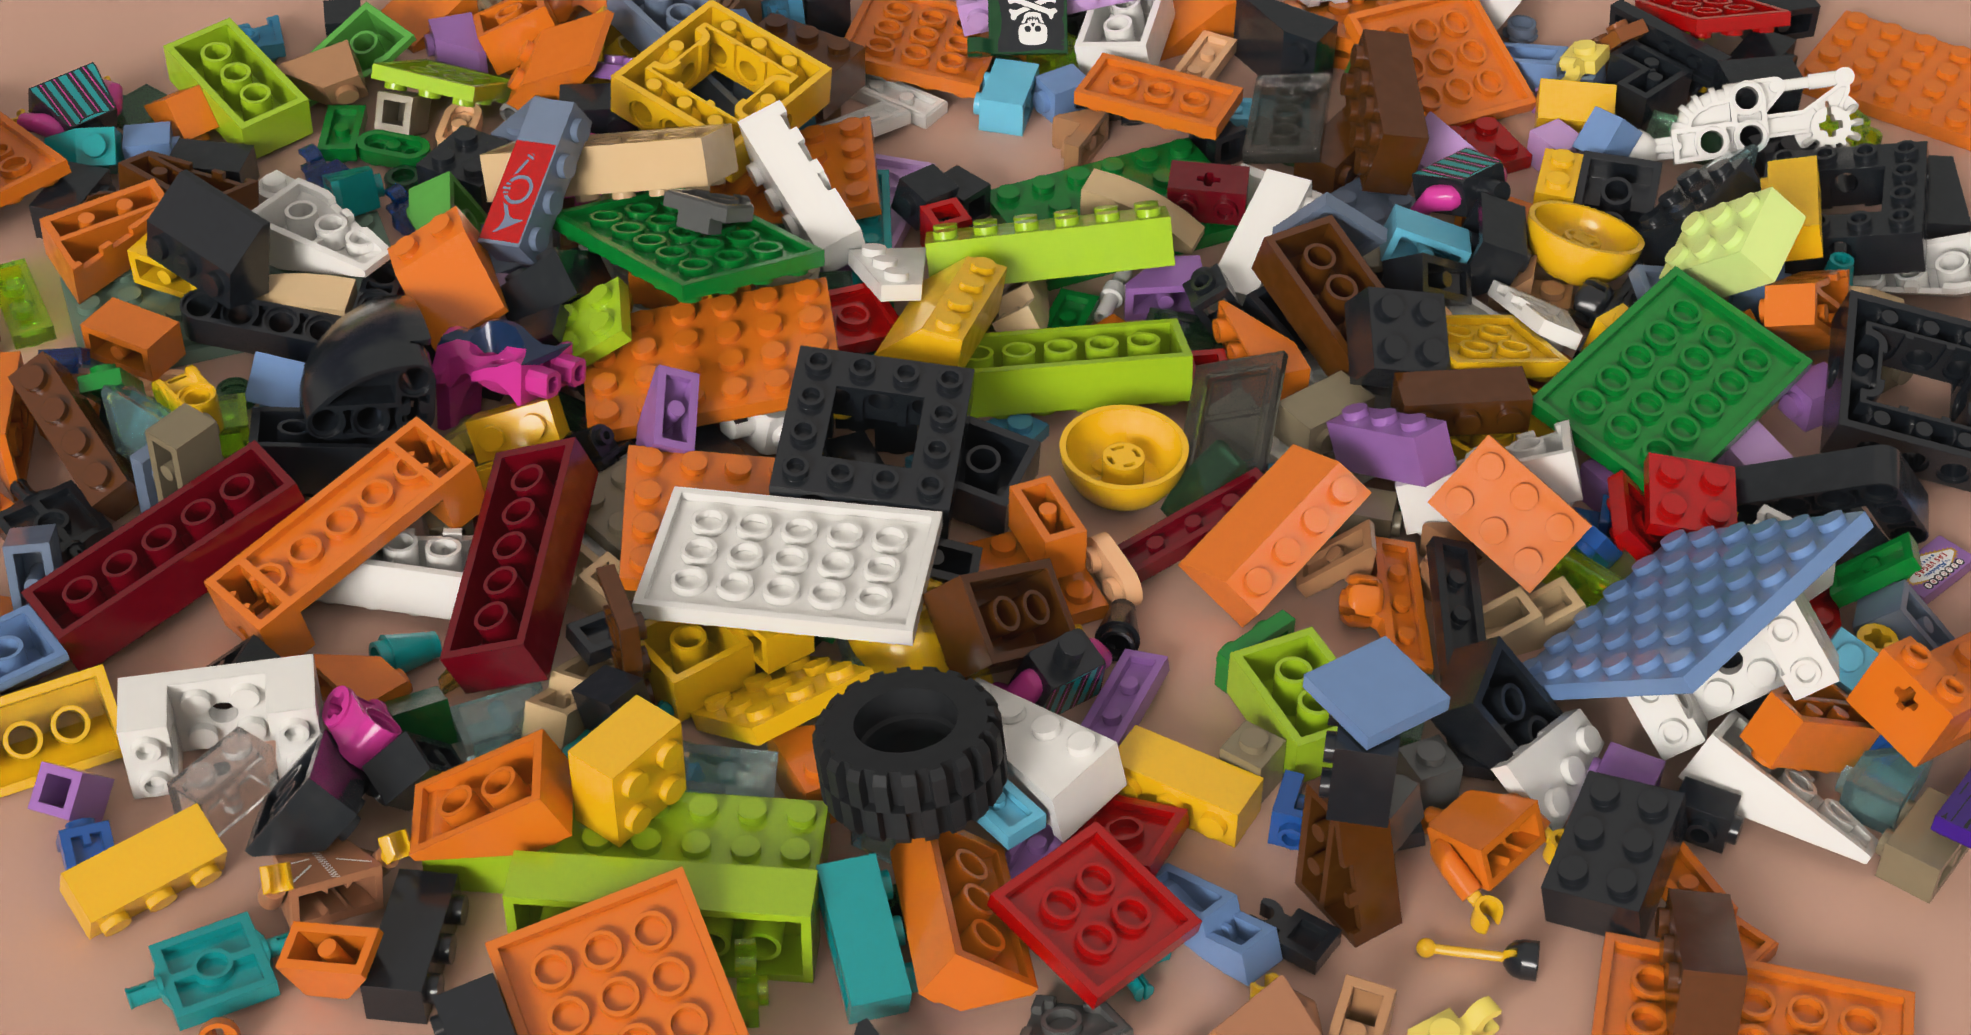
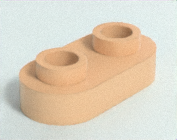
M476 103L475 107H464L455 104L448 106L444 111L435 134L436 145L438 146L461 125L481 131L484 125L481 107Z
M1102 532L1087 537L1086 568L1090 574L1094 573L1101 583L1108 603L1111 604L1117 599H1126L1132 602L1134 606L1140 605L1143 600V592L1138 575L1110 534Z

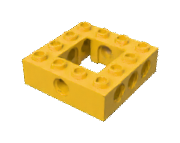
M709 0L611 75V111L642 130L732 123L738 171L725 177V180L733 183L747 172L746 165L751 163L738 121L780 100L787 110L790 128L792 129L797 126L799 129L829 104L832 68L716 1ZM716 70L754 92V94L747 99L742 98L737 102L733 117L716 107L714 101L710 99L706 101L689 90Z

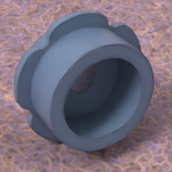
M1525 15L1510 17L1507 21V27H1504L1502 30L1503 36L1509 38L1508 41L1512 43L1530 44L1538 38L1536 21Z

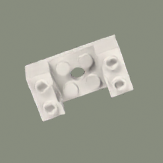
M1804 592L1738 651L1742 655L1743 660L1737 667H1721L1693 694L1627 697L1662 760L1665 761L1707 741L1709 720L1769 694L1774 689L1786 685L1794 701H1797L1840 681L1839 654Z
M305 654L118 678L116 733L133 798L142 799L183 793V752L270 740L276 741V762L281 779L323 730H327L326 724H324L322 719L323 701L314 655ZM218 703H230L233 707L217 709L213 706Z

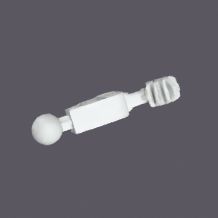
M1842 67L1835 71L1807 74L1806 77L1785 80L1779 77H1768L1724 84L1722 89L1715 90L1714 87L1708 88L1707 93L1699 97L1695 94L1690 97L1691 101L1686 106L1681 104L1677 108L1679 111L1677 122H1672L1669 137L1654 139L1649 133L1638 129L1643 133L1629 157L1651 161L1673 159V165L1752 155L1763 150L1770 138L1794 135L1800 148H1806L1813 142L1817 143L1815 149L1823 146L1836 148V144L1839 147H1851L1845 140L1846 137L1853 141H1859L1862 137L1858 132L1851 131V127L1864 124L1863 118L1850 120L1849 117L1859 107V104L1848 96L1850 84L1854 81L1855 74L1851 68ZM1833 87L1803 110L1767 114L1783 91ZM1749 88L1756 94V104L1753 108L1742 109L1736 104L1735 96L1739 89ZM1826 101L1828 102V106H1829L1828 108L1825 107V102H1826ZM1827 114L1832 122L1839 123V128L1832 133L1833 137H1828L1827 131H1820L1819 124L1826 121ZM1753 126L1760 131L1761 141L1756 147L1748 148L1741 143L1740 133L1744 127ZM1709 131L1715 132L1721 137L1722 146L1718 152L1708 153L1702 149L1700 142L1704 133Z

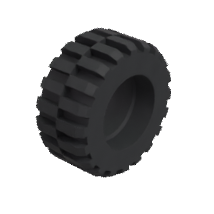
M923 666L922 670H911L910 667L897 668V672L884 674L881 671L872 674L869 680L862 683L857 680L847 686L843 695L837 693L829 701L826 709H823L815 724V731L812 734L821 794L824 804L828 806L829 813L841 824L844 823V826L858 835L866 832L867 836L872 840L884 842L886 838L895 839L897 843H912V839L925 838L926 842L939 839L941 833L950 831L954 834L965 829L968 821H978L986 814L989 806L993 807L1002 794L1003 787L1008 778V762L1002 717L998 709V703L978 682L972 678L966 680L961 673L952 670L944 673L940 672L937 667Z

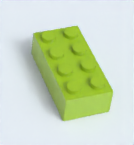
M230 17L163 46L169 80L178 90L200 85L219 125L215 130L228 143L254 145L256 159L313 134L309 99Z

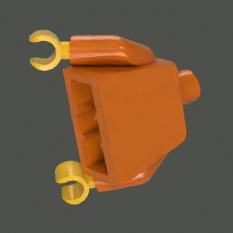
M1478 790L1465 791L1445 809L1429 806L1424 810V818L1421 820L1424 834L1429 836L1432 861L1461 901L1468 900L1472 905L1473 911L1470 917V924L1480 934H1486L1490 925L1484 914L1490 915L1496 924H1500L1503 916V904L1494 896H1483L1479 890L1482 888L1491 891L1544 842L1546 846L1542 855L1545 862L1550 865L1565 830L1556 829L1553 831L1549 827L1551 822L1540 813L1538 800L1525 798L1515 793L1498 794Z

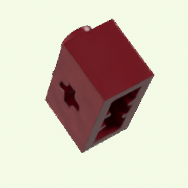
M1172 160L1167 187V199L1188 212L1198 222L1238 226L1246 211L1250 167Z

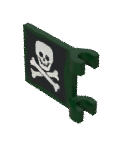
M988 0L989 37H968L967 58L1001 55H1067V0Z

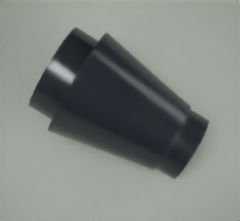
M1117 599L1110 604L1095 633V639L1104 644L1111 652L1112 661H1118L1125 648L1138 650L1140 646L1136 609L1134 604L1126 599Z

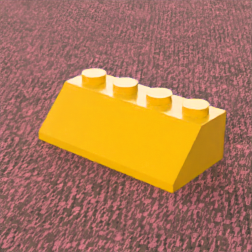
M967 256L923 281L921 301L908 302L874 355L965 368L1000 310L1007 267L996 264L990 258Z
M103 664L0 697V798L34 787L42 761L86 770L123 757L116 733L117 705Z

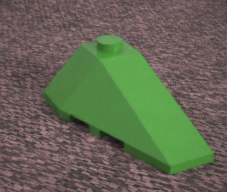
M366 1L311 52L348 40L359 60L365 78L371 74L373 63L394 61L417 39L414 34ZM309 99L310 107L318 103L317 101Z
M450 171L409 189V207H407L406 212L415 230L423 227L435 216L445 213L454 206L460 209L480 233L481 225L485 223L487 218L486 212Z

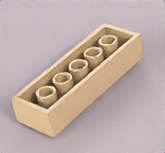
M732 123L592 134L583 146L577 162L576 173L571 178L564 197L575 196L576 202H588L600 199L599 194L612 193V199L619 200L635 197L637 191H649L650 197L664 196L665 191L677 188L710 191V186L726 183L725 177L738 171ZM516 141L480 155L487 202H493Z

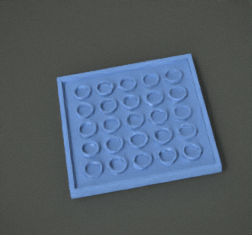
M1835 510L1824 516L1810 517L1808 514H1802L1791 520L1777 521L1776 518H1770L1758 524L1746 525L1745 522H1738L1725 528L1715 529L1714 526H1707L1686 533L1684 529L1673 531L1660 541L1661 547L1654 554L1645 556L1635 562L1631 567L1633 572L1624 580L1617 581L1608 586L1603 591L1604 597L1596 605L1587 607L1577 613L1573 618L1575 623L1571 627L1549 638L1544 643L1545 649L1537 657L1524 661L1523 665L1552 700L1693 694L1865 536L1874 525L1866 511L1843 513L1842 510Z

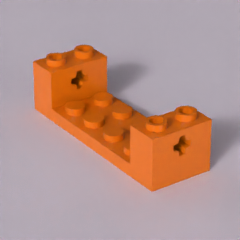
M416 416L204 581L225 625L243 641L253 634L256 635L280 657L305 654L316 644L301 614L304 609L426 512L430 511L449 528H462L480 513L485 492L474 462Z
M1971 631L1931 651L1923 644L1918 643L1911 635L1883 648L1846 698V701L1914 768L1971 739Z

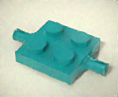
M246 911L149 945L150 955L155 966V979L124 989L130 1008L132 1010L135 1007L162 999L163 1003L172 1010L178 1028L182 1031L205 1023L213 1017L224 1016L277 997L281 994L273 972V958L280 956L289 931L265 939L264 935L254 928L249 913Z

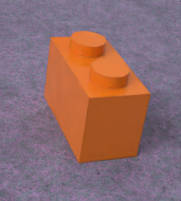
M114 297L80 324L89 358L105 364H115L116 368L120 367L128 373L152 382L159 379L186 355L179 321Z
M1051 475L1009 486L1008 526L1030 561L1050 558L1057 579L1085 571L1087 530Z

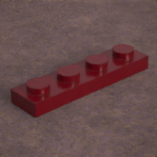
M1255 467L1118 544V547L1137 573L1140 583L1184 559L1264 474Z

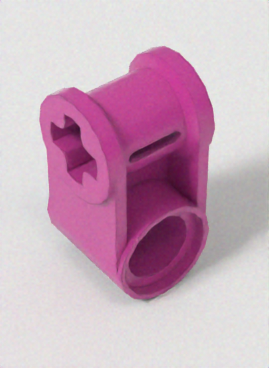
M346 686L334 688L328 695L322 709L323 722L327 725L335 739L340 754L348 762L363 770L362 767L399 737L402 732L401 727L392 718L383 701L378 699L368 701L356 696L351 688Z

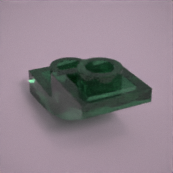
M1217 439L1184 472L1160 509L1168 517L1241 476L1248 465L1224 440Z

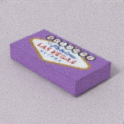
M1939 535L1919 550L1922 570L1915 572L1906 581L1921 599L1928 604L1971 571V554Z

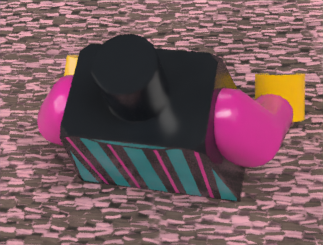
M92 62L29 88V113H26L24 109H19L16 112L17 117L10 119L28 132H34L44 137L74 128L114 126L117 129V117L122 113L123 89L120 84L111 81L110 76L102 78L97 66Z
M1464 148L1412 173L1416 202L1410 209L1428 216L1431 213L1467 217L1481 192L1508 201L1511 189L1510 185L1506 182L1507 171L1499 158Z
M1075 624L1076 629L1065 632L1060 637L1025 655L1008 684L994 682L992 674L978 678L1060 715L1099 694L1105 669L1112 662V654L1099 640L1088 638L1081 624Z

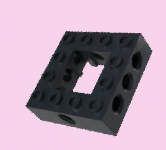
M1904 140L1898 143L1878 145L1863 143L1851 147L1833 148L1823 146L1811 150L1793 151L1783 149L1767 153L1764 177H1768L1767 161L1817 155L1821 187V209H1833V206L1861 204L1875 206L1882 204L1880 212L1855 211L1850 214H1822L1823 258L1785 262V273L1793 275L1801 271L1824 270L1830 255L1835 252H1844L1854 258V276L1926 272L1931 191L1928 141L1915 142Z
M1850 290L1832 318L1820 453L1870 445H1889L1901 452L1917 478L1971 492V321ZM1882 366L1950 383L1949 418L1942 416L1939 419L1908 411L1909 407L1902 405L1897 408L1877 403L1876 401L1885 387V380L1881 379Z
M801 345L769 484V495L943 512V527L940 537L948 539L973 403L975 369ZM834 414L853 416L856 421H863V418L897 422V426L906 427V424L919 425L911 468L826 457L827 440L832 438L834 433Z

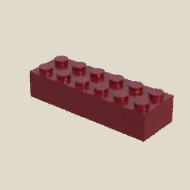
M576 437L497 452L495 454L440 656V661L465 694L549 680L599 473Z
M253 440L23 590L21 594L67 651L71 663L78 671L98 666L207 593L208 590L204 584L206 579L298 509L306 500L296 482L256 440Z

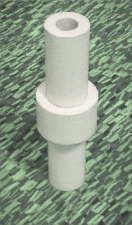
M1133 270L1116 272L1113 279L1105 283L1100 293L1101 301L1094 313L1096 322L1105 319L1113 313L1115 308L1122 305L1125 299V284L1132 277Z

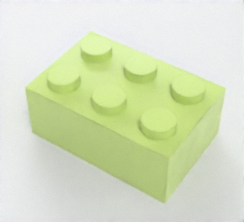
M1773 187L1755 193H1747L1743 197L1729 202H1721L1714 207L1700 212L1695 211L1683 221L1681 225L1682 232L1675 246L1669 250L1665 257L1666 264L1659 279L1663 278L1676 266L1722 298L1774 283L1802 228L1806 216Z

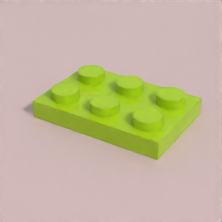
M619 276L605 284L594 287L590 293L572 304L564 305L565 309L569 312V317L562 342L569 341L573 343L572 355L585 359L586 367L632 341L629 288Z

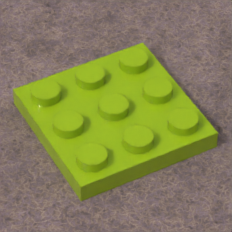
M429 59L373 63L371 78L385 81L384 87L396 91H407V87L419 89L418 96L430 99H441V95L453 97L452 104L464 107H475V103L481 105H491L492 102L505 103L512 90L507 87L510 78Z

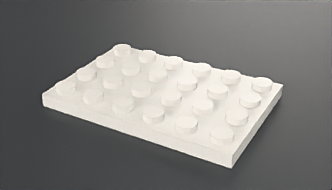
M674 486L632 602L633 613L641 611L644 619L913 646L924 603L922 595L927 591L943 527V512Z

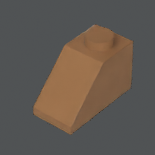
M348 40L276 65L307 98L325 105L351 104L369 95L359 60Z

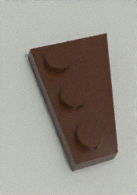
M615 564L596 568L598 582L608 605L603 606L614 647L611 648L614 668L643 678L651 703L655 705L650 681L648 678H644V674L651 673V664L645 645L641 646L640 642L648 638L642 612L633 613Z

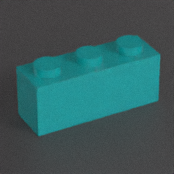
M876 853L816 865V870H818L819 908L848 1024H855L866 1018L874 1020L909 1012L912 993H917L918 988L912 962L904 963L900 946L906 944L900 915L892 916L888 900L893 899V886L888 869L880 870Z

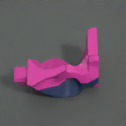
M492 319L474 329L457 325L450 327L442 335L437 345L432 365L436 378L438 429L444 431L457 426L466 415H472L481 411L483 386L493 392L510 395L517 406L524 405L539 397L550 399L558 395L559 390L564 386L577 387L585 382L586 361L583 358L572 355L573 343L566 341L561 342L557 346L542 344L521 325L512 321Z

